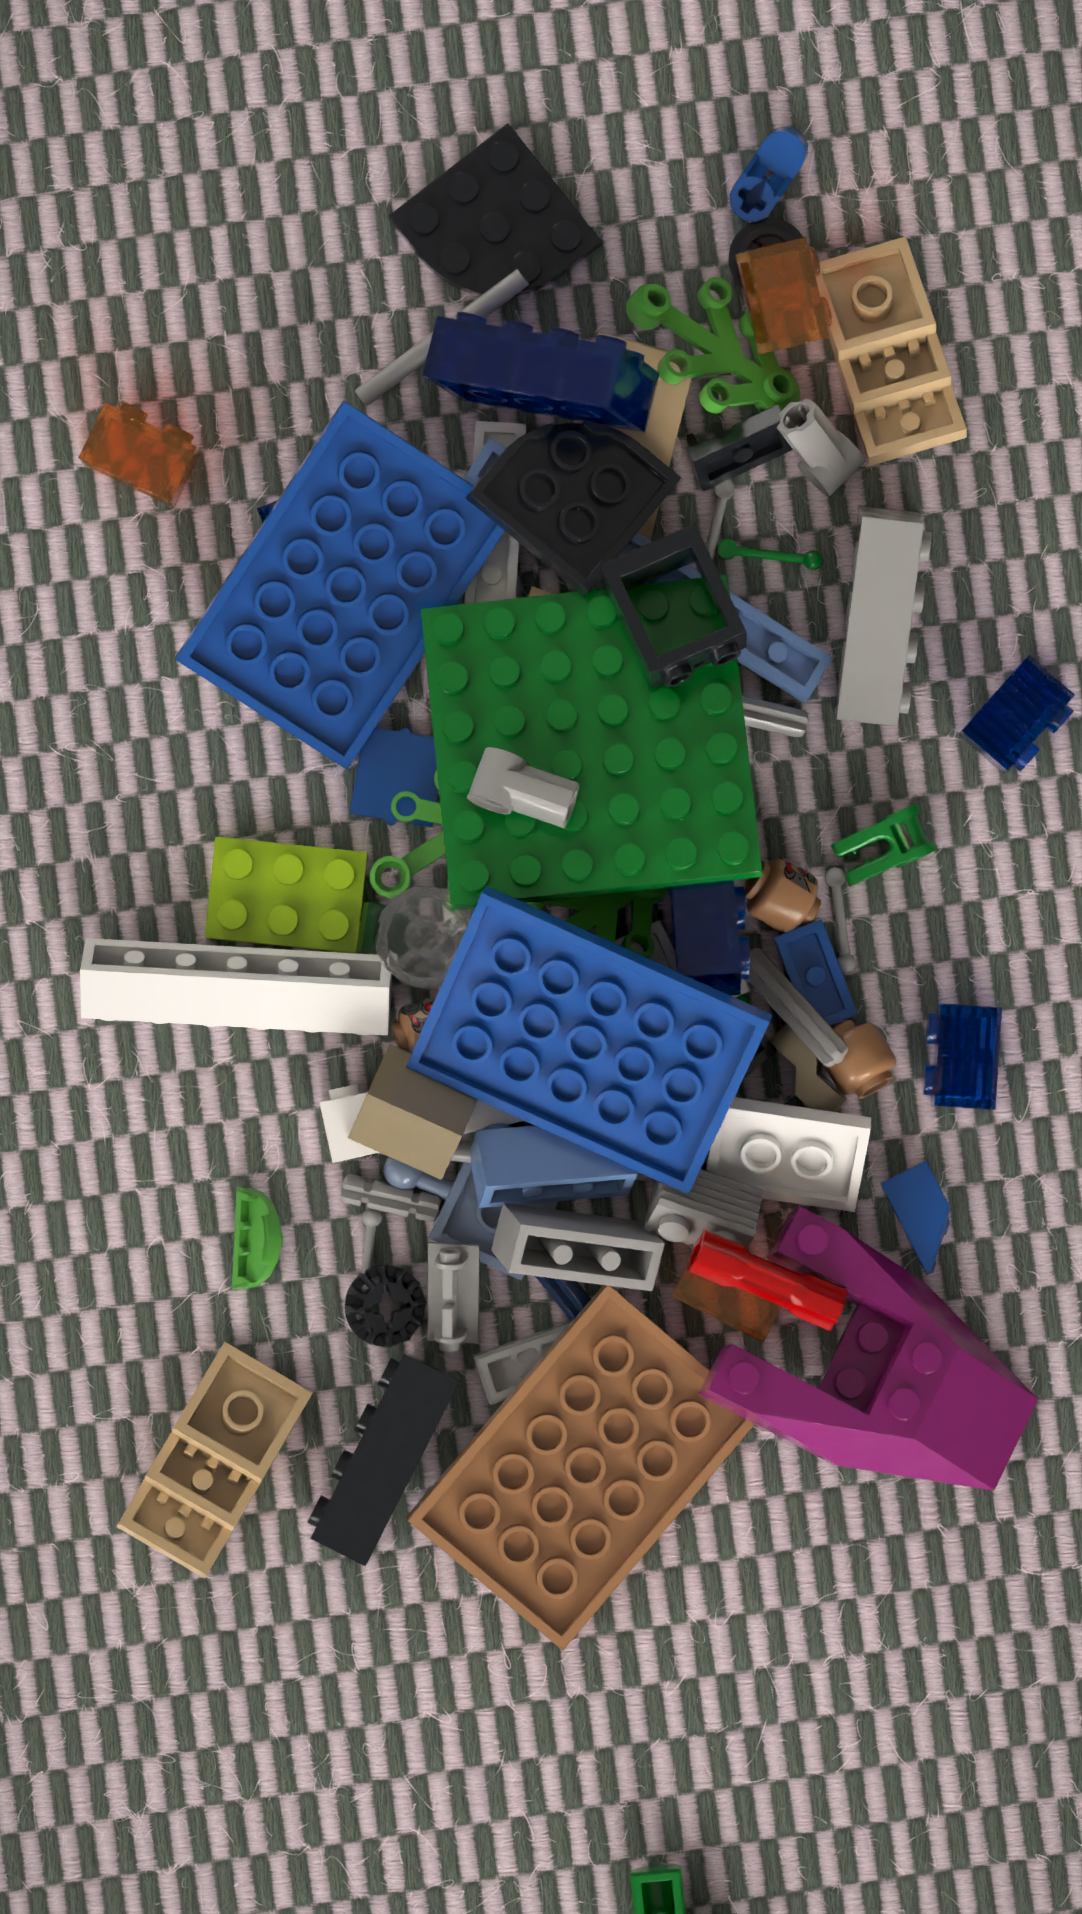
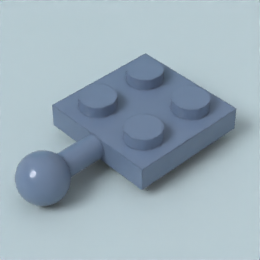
M391 1157L386 1159L384 1176L391 1186L399 1189L418 1187L446 1200L429 1236L430 1239L444 1243L480 1245V1262L522 1281L523 1274L509 1273L491 1251L502 1206L478 1208L471 1163L463 1162L454 1182L445 1177L440 1180ZM558 1201L521 1205L555 1210Z

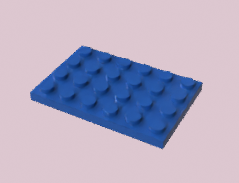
M343 400L175 656V660L348 770L425 653L421 609L457 605L505 531L466 499V496L474 486Z
M485 886L406 1068L689 1195L770 1023L772 1014Z

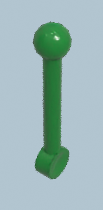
M730 539L720 541L717 546V553L723 560H731L735 556L804 564L810 570L820 568L823 563L822 555L815 550L800 554L737 546Z

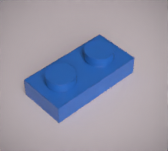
M822 919L773 938L789 981L829 1025L858 1015Z

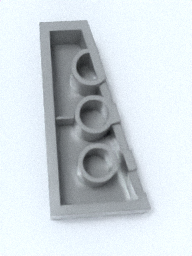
M858 505L857 523L861 527L859 541H856L853 549L851 566L853 589L852 592L850 591L847 601L845 632H847L846 642H843L835 715L836 720L898 727L899 713L908 714L910 708L912 684L903 683L906 663L915 664L917 655L918 633H911L910 627L912 612L921 613L923 608L925 583L916 581L919 562L928 563L932 532L923 531L924 523L919 512Z

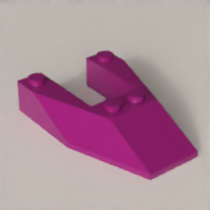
M801 1206L791 1211L767 1259L798 1274H812L847 1289L848 1292L845 1300L856 1305L847 1326L816 1387L731 1343L721 1348L699 1395L835 1466L994 1491L1035 1408L1038 1398L925 1282L845 1229Z

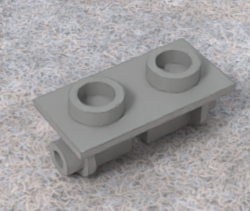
M428 1243V1341L439 1342V1350L444 1352L458 1351L460 1343L478 1344L480 1245Z

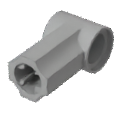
M809 398L799 402H790L779 413L780 423L777 429L801 461L798 463V467L809 481L826 496L830 497L866 462L858 448L844 434L833 427L819 406Z
M492 747L485 748L467 796L468 800L492 812L510 814L511 811H515L565 828L575 806L579 783L530 767L527 761L511 752Z

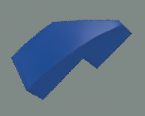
M924 1161L880 1184L906 1234L911 1248L927 1276L933 1273L935 1269L936 1257L942 1239L947 1234L950 1225L948 1216L951 1209L929 1165Z

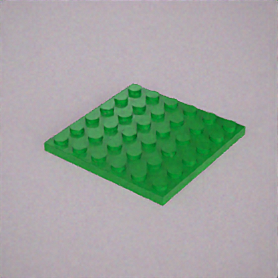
M720 575L730 596L728 575ZM702 578L648 583L627 591L657 657L725 628ZM605 588L590 590L585 597L577 591L421 609L452 911L475 909L485 886L521 902L530 903L762 877L761 855L737 658L719 667H714L710 663L693 671L694 675L689 680L680 685L667 688L662 684L652 689ZM492 747L511 752L527 761L530 767L578 782L579 791L575 806L565 828L515 811H511L510 814L492 812L469 801L467 796L485 748Z

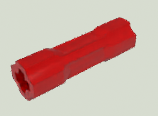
M706 1229L703 1230L701 1236L697 1239L687 1267L688 1272L724 1287H738L785 1307L793 1316L828 1331H831L834 1324L838 1321L848 1292L847 1289L815 1275L798 1274L753 1255L741 1244Z

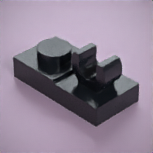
M778 405L761 413L750 415L727 431H724L721 424L714 422L711 424L714 437L701 443L696 440L693 433L687 435L689 448L686 450L696 481L702 491H706L793 450L777 429L780 423L779 413L781 412Z

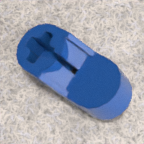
M779 127L774 129L761 144L730 192L731 208L739 218L750 222L762 220L771 213L808 156L807 140L799 130L793 127ZM770 169L773 173L768 179L765 175Z

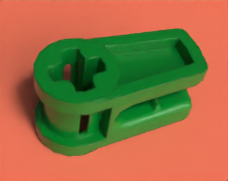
M918 803L878 820L877 824L830 845L835 856L844 857L851 853L856 855L857 850L879 840H886L890 844V850L886 854L872 860L866 859L864 864L845 873V879L849 887L894 867L900 868L939 850L935 840L929 841L918 814L922 813ZM901 825L906 826L914 844L913 847L909 846Z

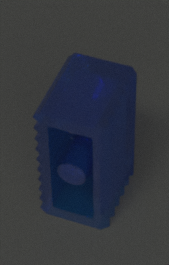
M1029 654L959 732V736L1001 773L1005 774L1012 766L1021 772L1040 750L1033 743L1046 728L1054 734L1074 712L1067 704L1075 694Z
M940 1003L937 1005V1014L928 1013L926 1044H933L935 1048L933 1065H924L922 1094L931 1096V1106L996 1110L1002 1020L1001 1007Z

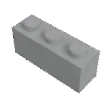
M503 1203L491 1251L509 1273L653 1291L665 1243L654 1231L647 1232L644 1228L645 1222Z

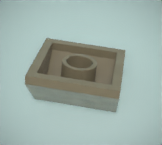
M389 1044L348 1139L442 1180L463 1136L477 1099L406 1068L412 1053Z

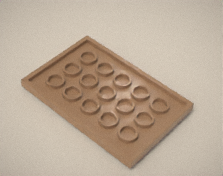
M603 1285L406 1516V1519L561 1650H564L755 1424L699 1395L710 1370L614 1288Z

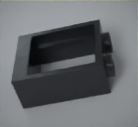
M695 523L600 564L601 582L652 689L662 684L667 688L680 685L694 675V670L710 663L714 667L728 664L741 655L740 650L746 648L747 632ZM694 562L725 628L657 657L627 591Z

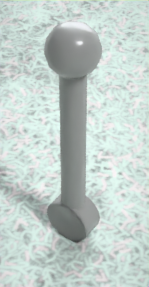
M730 480L714 487L717 501L706 543V548L712 561L726 503L734 494V484Z
M834 867L827 871L825 882L832 890L840 951L837 961L842 973H850L856 967V960L850 954L841 888L845 882V873L842 869Z
M370 1208L365 1209L362 1214V1221L366 1225L361 1273L372 1268L376 1226L382 1220L381 1212ZM366 1307L365 1310H371L373 1307Z

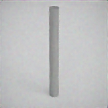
M518 268L355 389L358 397L366 406L371 404L529 286L528 281Z

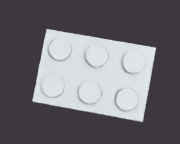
M734 1097L709 1150L706 1171L762 1189V1199L855 1212L871 1130V1117Z

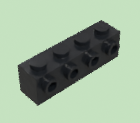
M407 1352L404 1353L401 1361L391 1357L377 1384L386 1389L377 1408L369 1403L367 1404L354 1431L363 1435L354 1454L344 1449L330 1476L339 1481L331 1499L321 1495L307 1523L316 1527L310 1539L366 1567L460 1379Z

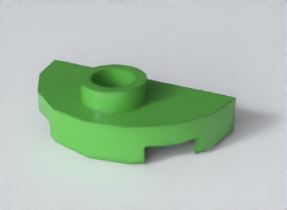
M237 1187L232 1289H249L260 1286L271 1276L279 1259L283 1236L280 1219L272 1201L259 1190L250 1187Z

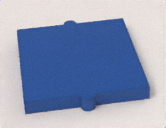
M375 728L360 750L350 814L386 820L389 826H393L396 822L400 821L394 817L391 811V801L399 792L410 791L415 793L419 799L437 802L439 790L434 783V774L437 770L434 737L411 734L409 728H403L401 732ZM402 798L397 803V812L402 816H410L416 810V802L411 798ZM417 819L407 823L433 828V823Z

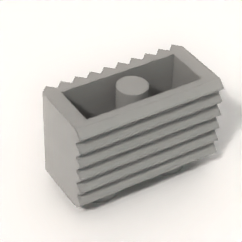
M700 1169L689 1195L654 1179L644 1228L647 1232L654 1231L656 1235H660L668 1241H683L686 1245L693 1244L694 1246L703 1230L706 1229L741 1244L747 1250L757 1231V1220L763 1190Z

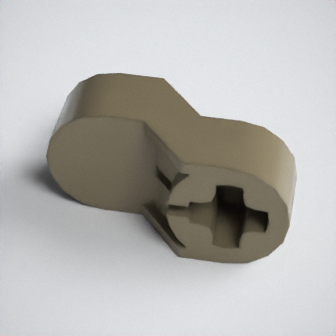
M785 1023L770 1042L796 1066L795 1095L811 1109L837 1112L847 1101V1097L821 1073L822 1062Z

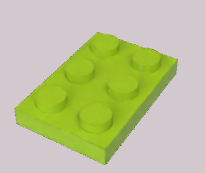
M215 836L205 938L339 953H355L362 915L368 852Z

